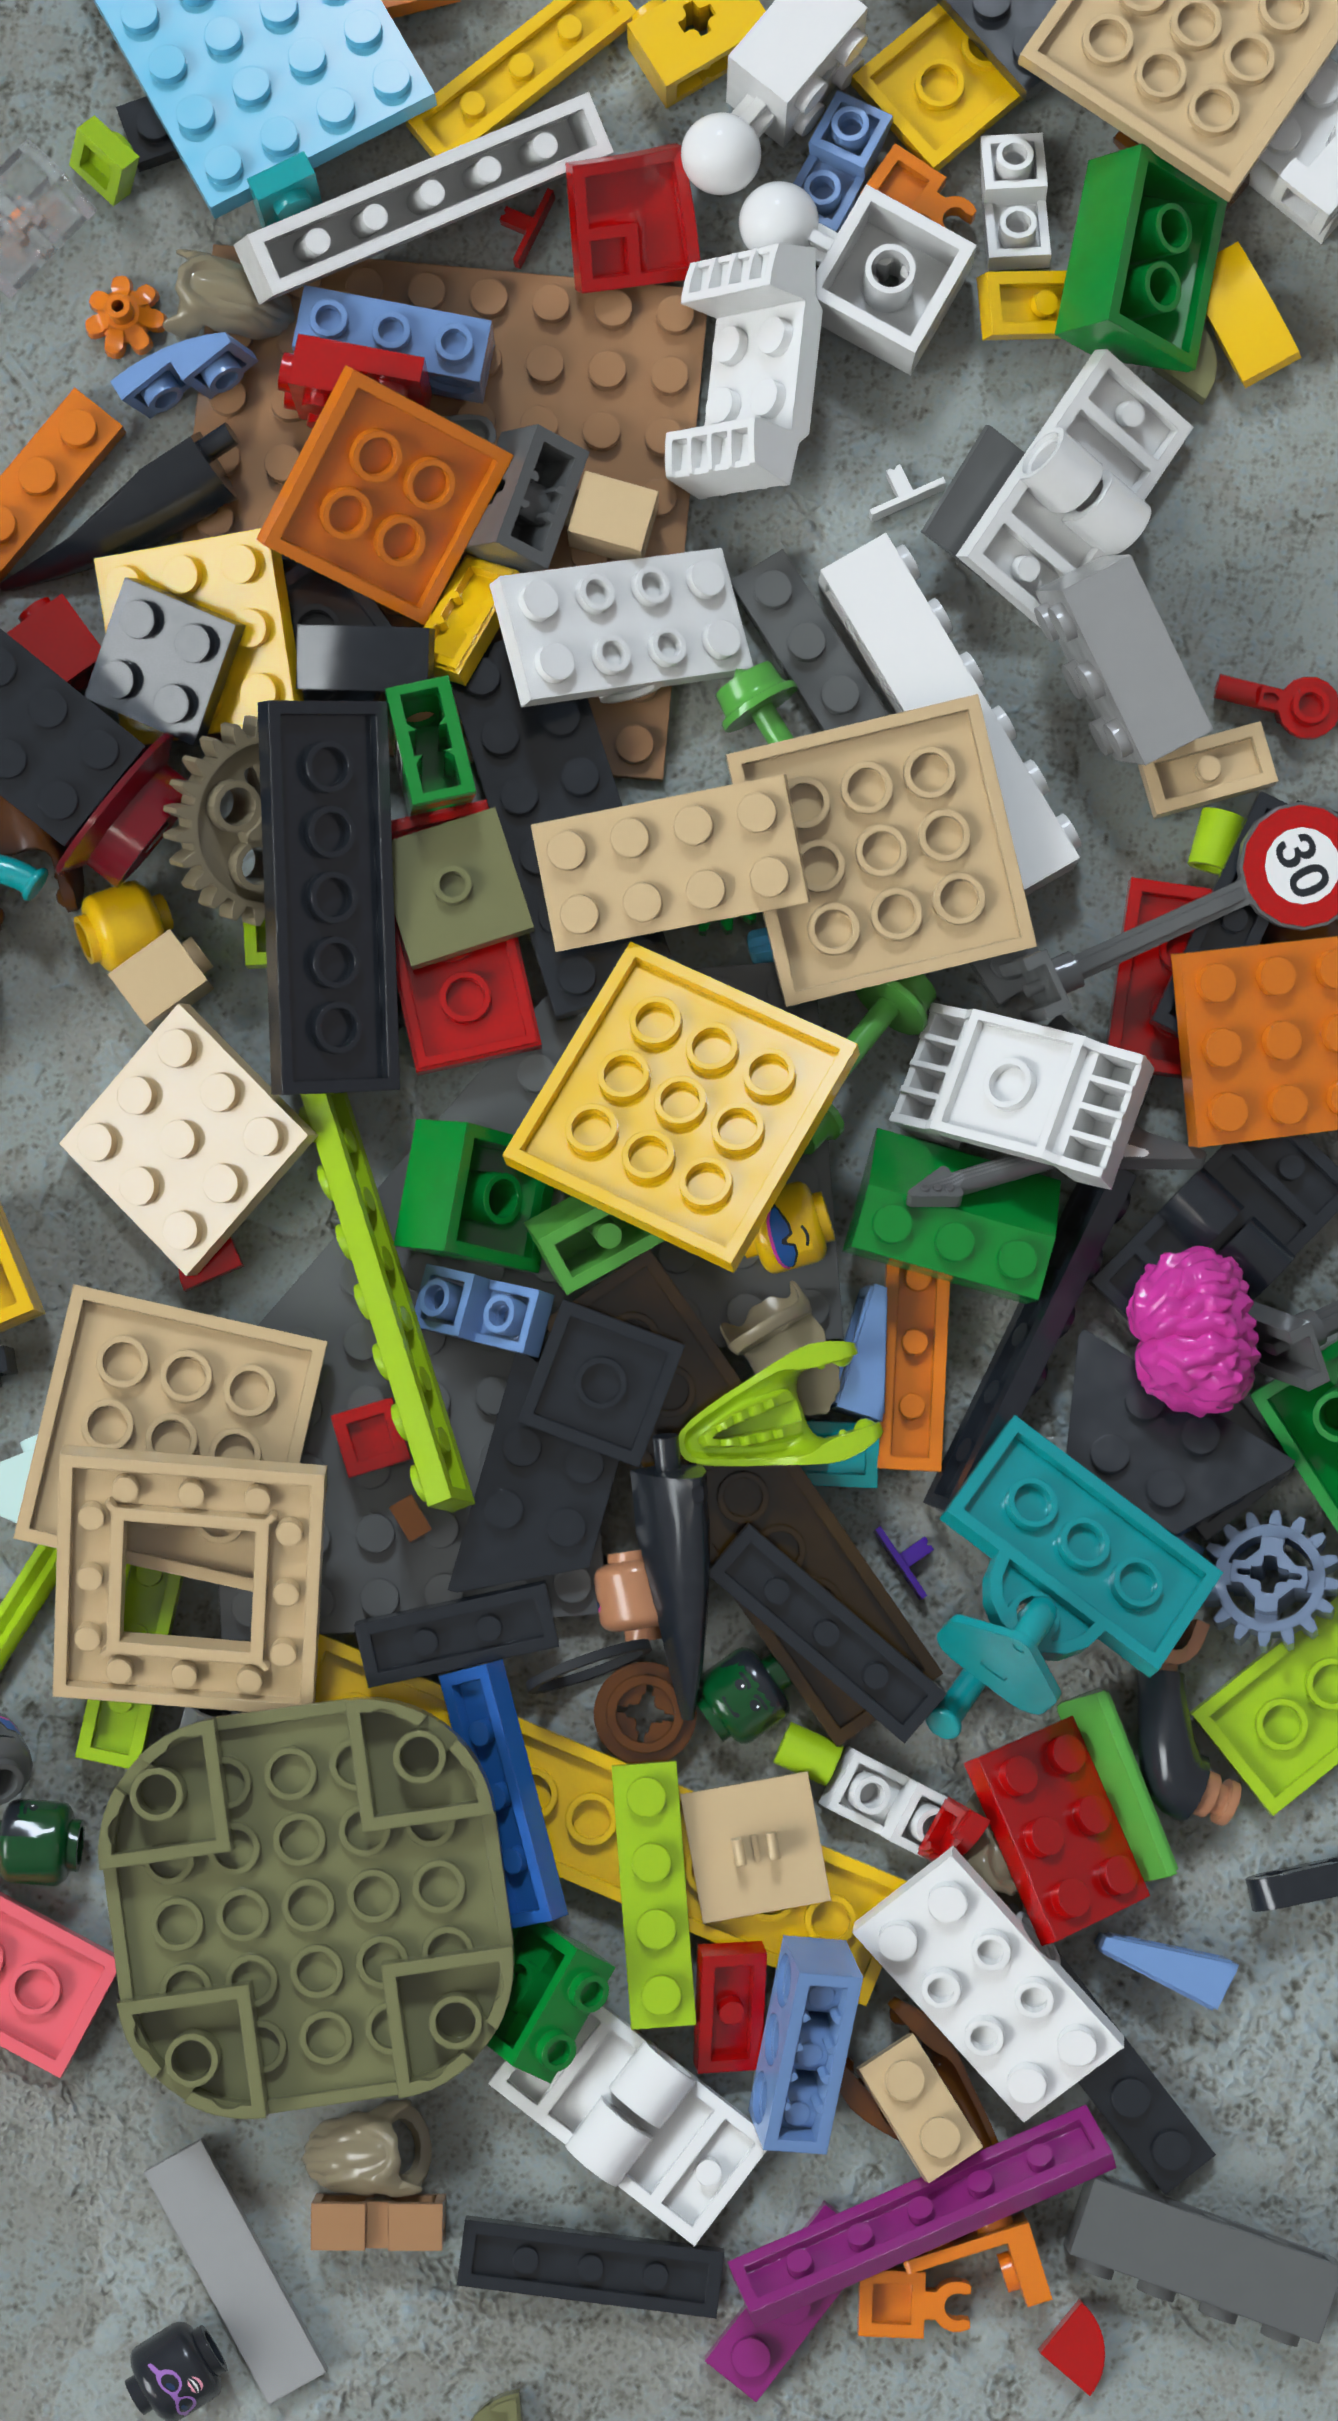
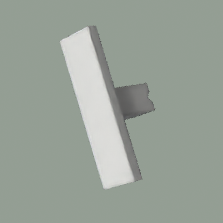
M900 464L895 467V470H886V477L896 498L870 509L869 518L871 522L877 521L946 489L944 477L913 490Z

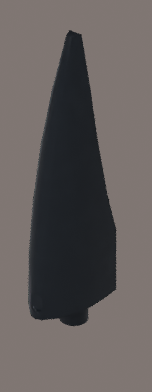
M225 422L204 437L201 432H198L141 468L70 537L1 582V590L8 591L54 581L95 568L94 558L143 550L195 525L217 512L218 508L224 504L232 503L238 499L231 481L218 460L219 457L239 445V440L234 431Z
M662 1433L652 1437L655 1465L630 1470L635 1527L653 1603L658 1616L660 1633L682 1720L689 1721L695 1717L708 1623L710 1522L707 1472L700 1464L680 1459L678 1434Z

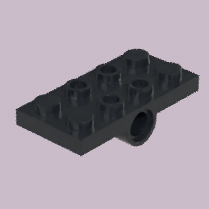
M1305 1134L1223 1144L1205 1162L1203 1168L1199 1169L1089 1281V1284L1128 1321L1126 1307L1134 1294L1136 1283L1140 1276L1145 1273V1266L1148 1263L1157 1265L1160 1255L1166 1252L1176 1254L1194 1246H1204L1212 1248L1216 1254L1222 1255L1223 1258L1229 1256L1234 1258L1243 1270V1280L1249 1284L1246 1295L1254 1300L1288 1267L1296 1257L1295 1255L1338 1212V1166Z

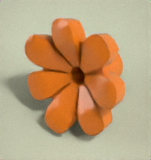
M116 276L112 280V292L110 294L103 291H95L90 296L89 306L97 314L92 315L85 321L86 333L91 339L95 340L106 336L105 353L112 359H121L125 355L127 344L131 345L136 354H147L153 348V341L147 334L148 331L155 333L165 331L163 322L167 319V316L156 309H151L159 301V292L147 284L133 291V282L127 276Z

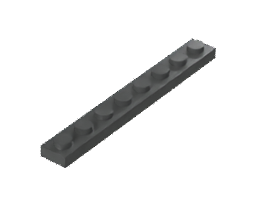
M781 549L731 580L736 599L787 679L794 680L798 687L796 693L820 731L889 715L784 549ZM1037 947L969 963L997 1008L1024 992L1023 985L1027 984L1023 973L1003 977L999 966L1022 955L1039 951Z

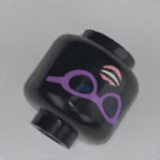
M175 2322L140 2343L132 2350L130 2363L134 2375L125 2380V2385L133 2402L143 2415L154 2410L165 2421H179L220 2394L222 2389L220 2375L228 2371L217 2344L203 2325L193 2329L186 2322Z

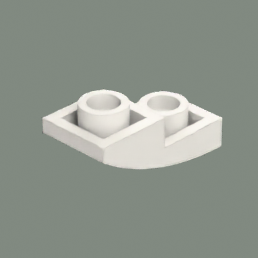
M1043 132L980 136L981 189L987 271L1049 268L1051 246L1046 205L1048 182Z
M847 1745L818 1803L920 1856L917 1854L918 1848L944 1800L948 1797Z

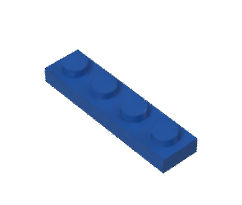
M503 1659L440 1675L439 1680L451 1727L469 1745L480 1761L493 1792L512 1929L553 1921L569 1915Z

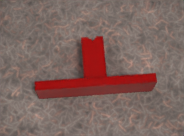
M547 188L534 217L506 206L504 209L505 214L501 215L499 219L502 226L524 235L513 257L516 268H522L556 199L554 191Z

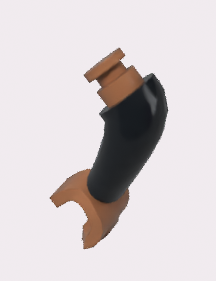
M1195 1619L1190 1622L1158 1672L1149 1678L1137 1670L1139 1769L1151 1800L1161 1812L1180 1822L1187 1820L1192 1814L1203 1818L1210 1813L1211 1822L1225 1826L1237 1810L1242 1787L1240 1783L1232 1779H1227L1222 1783L1221 1775L1210 1770L1209 1757L1199 1752L1190 1718L1185 1674L1177 1672L1178 1664L1185 1663L1197 1655L1209 1630L1210 1624Z

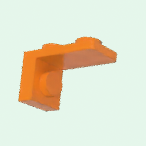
M1023 2212L1009 2215L903 2262L906 2273L912 2274L1006 2244L1008 2251L998 2253L996 2256L1008 2293L1020 2289L1027 2307L1053 2300L1029 2222Z

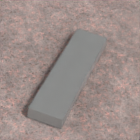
M204 2137L146 2169L144 2174L268 2405L326 2373L328 2367Z

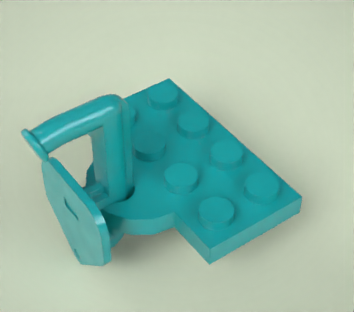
M1014 1415L1006 1423L939 1518L991 1558L982 1580L983 1607L989 1622L955 1614L937 1633V1641L941 1649L963 1669L946 1692L947 1695L926 1718L928 1728L940 1738L954 1739L959 1736L962 1730L961 1722L986 1686L1022 1711L1037 1715L1045 1713L1061 1696V1690L1045 1660L1060 1661L1078 1655L1096 1639L1100 1640L1150 1678L1159 1671L1224 1572ZM1027 1604L1017 1613V1608L1019 1605Z

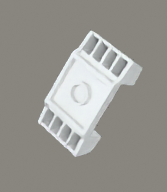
M776 243L761 248L693 262L689 265L684 281L681 304L716 318L705 425L666 433L665 471L668 480L700 500L707 499L708 497L726 496L732 493H745L751 490L790 485L799 443L810 432L823 314L822 307L815 294V248Z
M932 1002L929 1009L928 1025L920 1033L917 1049L909 1063L910 1068L904 1084L901 1085L900 1095L889 1121L912 1135L933 1143L959 1149L961 1141L1051 1165L1076 1182L1112 1190L1116 1174L1155 1069L1147 1057L1139 1053L1100 1043L1086 1036L974 1008L966 1010Z

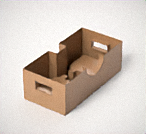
M316 2193L311 2203L310 2250L365 2251L366 2248H388V2251H442L446 2241V2194H414L403 2197H391L379 2193L369 2196L351 2193Z

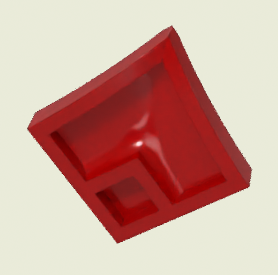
M677 143L666 144L624 154L565 162L575 290L584 294L685 280L690 263L700 261L694 204L690 181L682 165L681 145Z

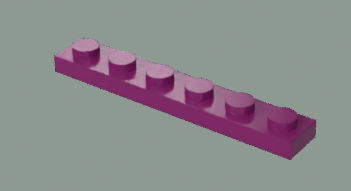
M1085 2104L974 2153L930 2183L925 2182L921 2176L732 2259L727 2263L756 2328L1116 2169L1114 2155Z

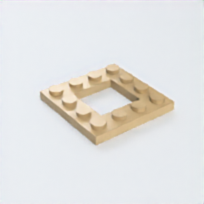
M64 1445L59 1458L53 1697L241 1712L315 1703L328 1465ZM127 1522L256 1531L251 1641L125 1632Z

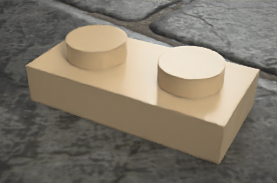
M1261 721L1197 738L1146 766L1138 764L1154 819L1273 787L1278 782Z
M913 2033L906 2034L855 2068L925 2182H932L983 2148V2145Z

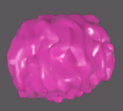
M1194 1246L1176 1254L1172 1252L1163 1253L1160 1255L1157 1265L1148 1263L1145 1266V1273L1137 1281L1134 1294L1126 1307L1129 1329L1136 1338L1140 1339L1134 1354L1137 1379L1141 1381V1386L1144 1387L1147 1394L1163 1401L1172 1411L1189 1412L1199 1418L1204 1417L1207 1413L1229 1412L1233 1409L1235 1403H1239L1248 1395L1255 1380L1253 1367L1260 1362L1259 1359L1261 1358V1353L1255 1347L1259 1341V1335L1253 1329L1257 1326V1320L1248 1314L1254 1301L1246 1295L1249 1284L1243 1280V1270L1232 1256L1223 1258L1222 1255L1216 1254L1212 1248L1204 1246Z

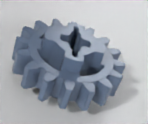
M1273 1510L1269 1518V1524L1263 1525L1259 1524L1253 1512L1246 1513L1247 1529L1239 1532L1235 1527L1227 1524L1223 1527L1227 1544L1223 1547L1218 1544L1209 1543L1206 1547L1207 1555L1216 1563V1567L1224 1573L1204 1601V1607L1214 1608L1221 1606V1609L1213 1618L1214 1625L1218 1630H1221L1233 1623L1236 1626L1234 1641L1239 1646H1242L1250 1635L1258 1637L1262 1653H1268L1272 1638H1281L1288 1651L1294 1650V1634L1301 1630L1305 1635L1314 1640L1318 1636V1629L1313 1619L1319 1616L1332 1620L1335 1615L1334 1607L1325 1600V1596L1332 1597L1338 1595V1580L1326 1577V1575L1338 1569L1337 1555L1320 1556V1553L1327 1545V1538L1323 1532L1315 1534L1309 1539L1306 1538V1519L1301 1516L1289 1528L1283 1526L1280 1510ZM1261 1543L1260 1549L1246 1560H1235L1247 1548ZM1286 1545L1299 1551L1309 1562L1313 1571H1309L1307 1566L1295 1565L1286 1555ZM1267 1570L1279 1572L1281 1582L1276 1583L1273 1593L1262 1592L1260 1581L1265 1579ZM1228 1592H1233L1234 1596L1246 1597L1254 1607V1618L1243 1613L1233 1603ZM1293 1603H1306L1294 1615L1280 1620V1614Z

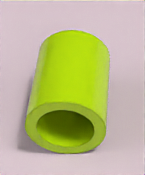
M1202 808L1187 864L1197 870L1219 875L1245 821L1244 817L1219 808Z
M790 1722L778 1747L773 1763L794 1773L808 1771L810 1780L826 1787L834 1773L844 1745L841 1744L837 1747L833 1740Z

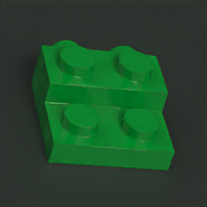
M549 1922L513 1928L515 1972L511 1995L502 2021L487 2046L513 2067L551 2084L557 2072L567 2068L574 2060L577 2050L575 2039L589 2014L599 2010L605 2004L609 1995V1985L607 1982L616 1967L585 1944L565 1935Z

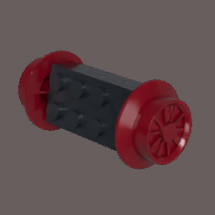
M0 628V795L67 848L55 868V872L58 875L62 876L87 864L114 887L119 888L164 838L163 833L171 829L179 818L163 811L164 805L181 803L182 794L169 784L171 779L186 780L168 765L173 735L166 732L147 748Z

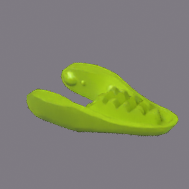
M824 1341L807 1344L766 1367L720 1397L687 1423L679 1434L681 1455L687 1461L704 1466H772L829 1464L845 1461L865 1451L883 1434L881 1422L875 1423L870 1419L864 1418L857 1421L852 1430L846 1431L842 1429L837 1435L827 1438L816 1436L805 1420L796 1385L799 1375L805 1370L815 1367L822 1370L829 1363L839 1367L849 1365L854 1355L858 1354L856 1343Z

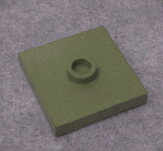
M495 807L392 840L394 914L413 970L535 932Z

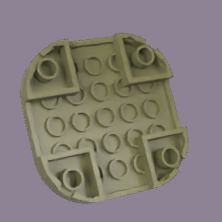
M365 1696L203 1719L164 1736L138 1756L117 1787L114 1788L102 1818L99 1833L98 1861L99 1870H103L120 1997V2000L116 2003L119 2019L129 2046L141 2066L152 2079L156 2077L169 2090L183 2098L185 2104L216 2116L233 2119L267 2118L268 2114L396 2095H398V2099L415 2096L448 2082L466 2069L484 2049L498 2029L511 1995L515 1972V1946L493 1792L480 1761L469 1745L449 1725L433 1714L399 1700Z

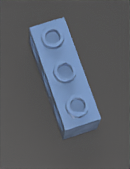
M304 285L292 342L293 352L299 333L425 357L432 394L483 404L495 346L492 320Z
M783 1935L748 2107L763 2150L827 2155L863 1982V1976L846 1940Z

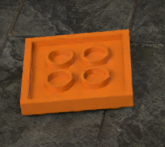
M345 365L256 539L264 546L425 626L514 455Z
M1338 936L1171 954L1188 1147L1199 1148L1338 1130Z

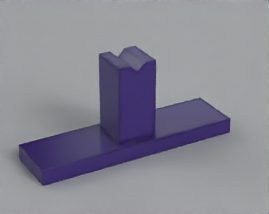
M881 1526L874 1529L873 1533L919 1600L927 1596L926 1592L909 1567L934 1550L931 1545H927V1538H921L899 1553Z

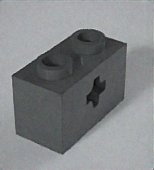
M536 424L501 432L497 446L510 452L514 457L464 550L482 560L518 570L520 573L549 568L590 453L543 426Z

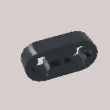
M1338 1856L1247 1877L1245 1880L1252 1911H1270L1338 1897Z

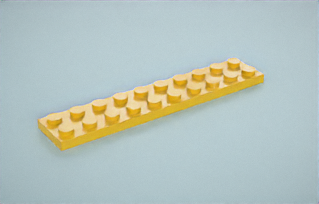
M319 1634L315 1702L365 1696L389 1698L417 1706L433 1714L451 1727L440 1683L422 1676L368 1688L360 1650L324 1634ZM518 1717L559 1877L622 1903L612 1765L630 1763ZM678 1784L689 1932L714 1943L762 1941L767 1952V1965L773 1968H777L783 1935L846 1940L863 1976L858 2004L867 2006L883 1966L852 1933L854 1922L908 1880L821 1844L831 1901L703 1924L680 1794L694 1792V1790Z

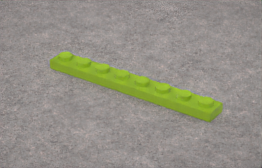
M347 1092L300 1094L304 1106L299 1108V1116L318 1134L317 1138L313 1141L316 1143L322 1165L317 1167L318 1180L328 1199L334 1201L340 1224H337L335 1227L336 1238L343 1254L349 1260H352L359 1282L354 1285L355 1300L363 1316L371 1321L377 1343L372 1346L373 1358L380 1374L386 1380H389L396 1402L391 1406L393 1423L399 1435L405 1441H408L415 1463L410 1467L413 1487L419 1498L427 1502L428 1507L455 1512L473 1505L475 1500L396 1248L393 1246L394 1241Z

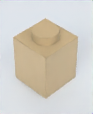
M585 471L580 489H576L564 523L565 526H569L567 530L569 547L618 561L644 558L659 508V491Z
M170 929L108 974L152 1033H154L178 1003L190 1004L192 1006L214 990V987L204 975L214 967L192 937L180 943Z

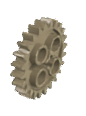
M248 715L244 716L243 729L237 724L227 722L221 724L222 742L216 738L202 736L199 741L205 754L203 759L184 755L182 761L192 773L189 780L171 779L169 783L176 791L182 794L181 803H171L164 805L163 808L164 812L179 817V826L164 832L163 837L164 839L181 842L182 849L176 852L169 861L171 865L182 868L191 867L181 884L183 887L195 891L202 889L198 900L199 904L213 909L219 906V916L237 921L241 916L242 922L261 926L265 918L259 733L258 717ZM247 768H248V773H247L248 783L246 782V779H245V777H244V772H245V770H246ZM230 790L233 795V807L229 815L223 819L220 812V803L224 794ZM250 850H253L255 855L254 868L245 877L242 870L243 859Z

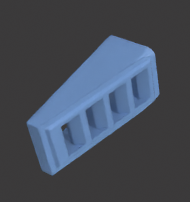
M871 1284L859 1289L844 1338L845 1342L856 1343L858 1354L854 1355L849 1365L839 1367L840 1390L836 1394L835 1401L830 1406V1410L858 1419L867 1418L874 1422H882L883 1414L885 1413L888 1301L887 1287Z
M1099 1932L1093 1943L1096 1945L1095 1948L1101 1953L1212 2011L1214 2008L1218 2010L1239 1967V1964L1221 1955L1112 1932Z

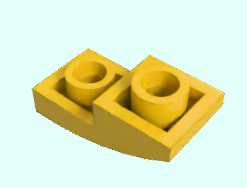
M1237 241L1217 253L1206 318L1215 332L1219 346L1246 389L1301 359V355L1279 311L1240 243Z

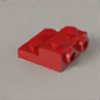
M299 333L294 354L288 352L283 354L278 376V390L285 392L284 408L297 411L299 419L307 420L306 425L313 429L345 365L428 409L430 408L432 390L425 357Z

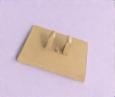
M808 1771L680 1794L703 1924L831 1901Z

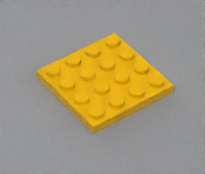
M630 941L502 1156L507 1166L735 1273L860 1055L858 1044Z

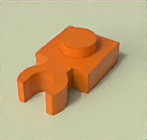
M896 143L867 182V185L943 227H945L944 219L949 216H958L969 224H972L976 216L977 210L969 200L960 196L945 198L940 194L946 184V176Z
M894 2266L859 2282L858 2336L924 2339V2320H936L942 2328L951 2332L966 2331L970 2329L969 2317L966 2315L949 2314L945 2310V2302L953 2294H971L972 2286L966 2279L950 2277L942 2280L935 2287H926L925 2270L907 2274L905 2267Z

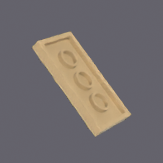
M786 774L531 825L555 952L811 902Z

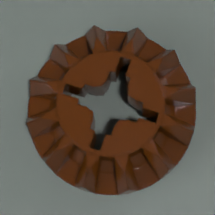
M655 1662L632 1663L615 1671L601 1686L594 1704L595 1727L602 1743L613 1755L631 1764L667 1761L673 1758L687 1745L696 1725L697 1709L693 1720H682L669 1667ZM647 1685L653 1686L652 1696L655 1697L654 1707L664 1710V1714L674 1715L673 1721L663 1719L662 1722H652L649 1726V1732H645L644 1742L637 1741L639 1730H636V1719L627 1716L625 1712L617 1711V1705L628 1707V1704H639L642 1695L646 1693Z

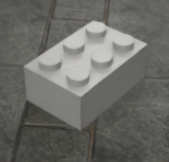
M1131 554L1100 556L1034 591L1041 604L1034 608L1038 624L1050 642L1058 640L1068 663L1062 665L1064 678L1077 699L1086 698L1095 717V720L1089 722V728L1098 748L1105 756L1112 754L1115 761L1146 766L1214 730Z

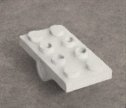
M1108 349L1095 350L956 554V557L1039 626L1034 608L1041 604L1034 591L1100 556L1119 554L1138 539L1146 528L1151 516V507L1145 502V499L1194 427Z
M722 548L499 576L489 584L521 707L599 696L601 703L624 702L648 695L661 687L733 677L736 668L748 670L753 667Z
M954 1846L854 1922L852 1933L1023 2122L1027 2121L1124 2048V2035L1060 1965V1956L1054 1943L1041 1946L1028 1914L1020 1911L1015 1915Z
M605 2005L589 2014L575 2039L577 2050L574 2060L567 2068L557 2072L551 2084L513 2067L506 2060L502 2063L489 2080L488 2084L563 2142L567 2150L587 2169L614 2187L619 2186L694 2246L766 2153V2150L762 2149L750 2118L639 2031L631 2030L630 2024Z

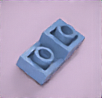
M839 90L836 91L808 142L809 155L793 183L804 189L814 201L818 211L819 223L837 233L858 200L860 192L865 187L893 122V115Z
M226 332L206 334L167 346L130 366L110 382L123 402L151 419L157 413L174 407L181 400L183 393L190 387L210 400L218 393L232 389L241 381L243 373L256 364L258 359L250 349Z
M426 1264L415 1305V1312L420 1328L423 1330L539 1358L555 1295L533 1288L491 1280L472 1273Z

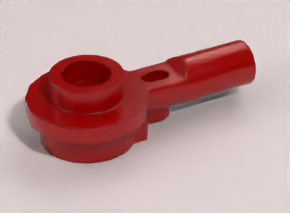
M1223 674L1218 676L1213 698L1275 713L1277 724H1281L1290 735L1299 739L1314 740L1323 737L1337 723V692L1328 682L1318 677H1302L1293 680L1284 689Z

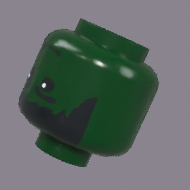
M740 1647L702 1673L699 1688L701 1695L698 1696L697 1705L723 1742L732 1737L741 1744H748L782 1721L789 1714L790 1704L783 1691L792 1686L793 1683L772 1653L760 1660L753 1650L747 1647Z
M22 1798L10 1802L4 1811L2 1820H0V1873L2 1878L10 1883L58 1886L64 1882L69 1871L78 1872L81 1866L85 1838L84 1820L75 1819L71 1806L65 1802Z

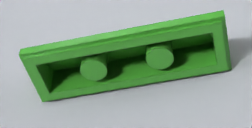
M1096 1688L1060 1702L1057 1705L1059 1717L1062 1720L1073 1715L1144 1882L1167 1878L1177 1874V1863L1109 1691Z

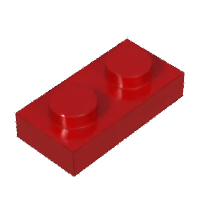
M762 1941L698 1944L695 1998L696 2025H694L693 2063L698 2074L756 2070L763 2038L767 1952Z

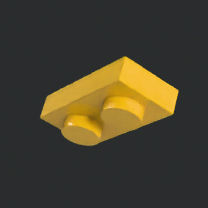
M1067 270L986 272L977 277L982 341L1061 339L1055 335V329Z

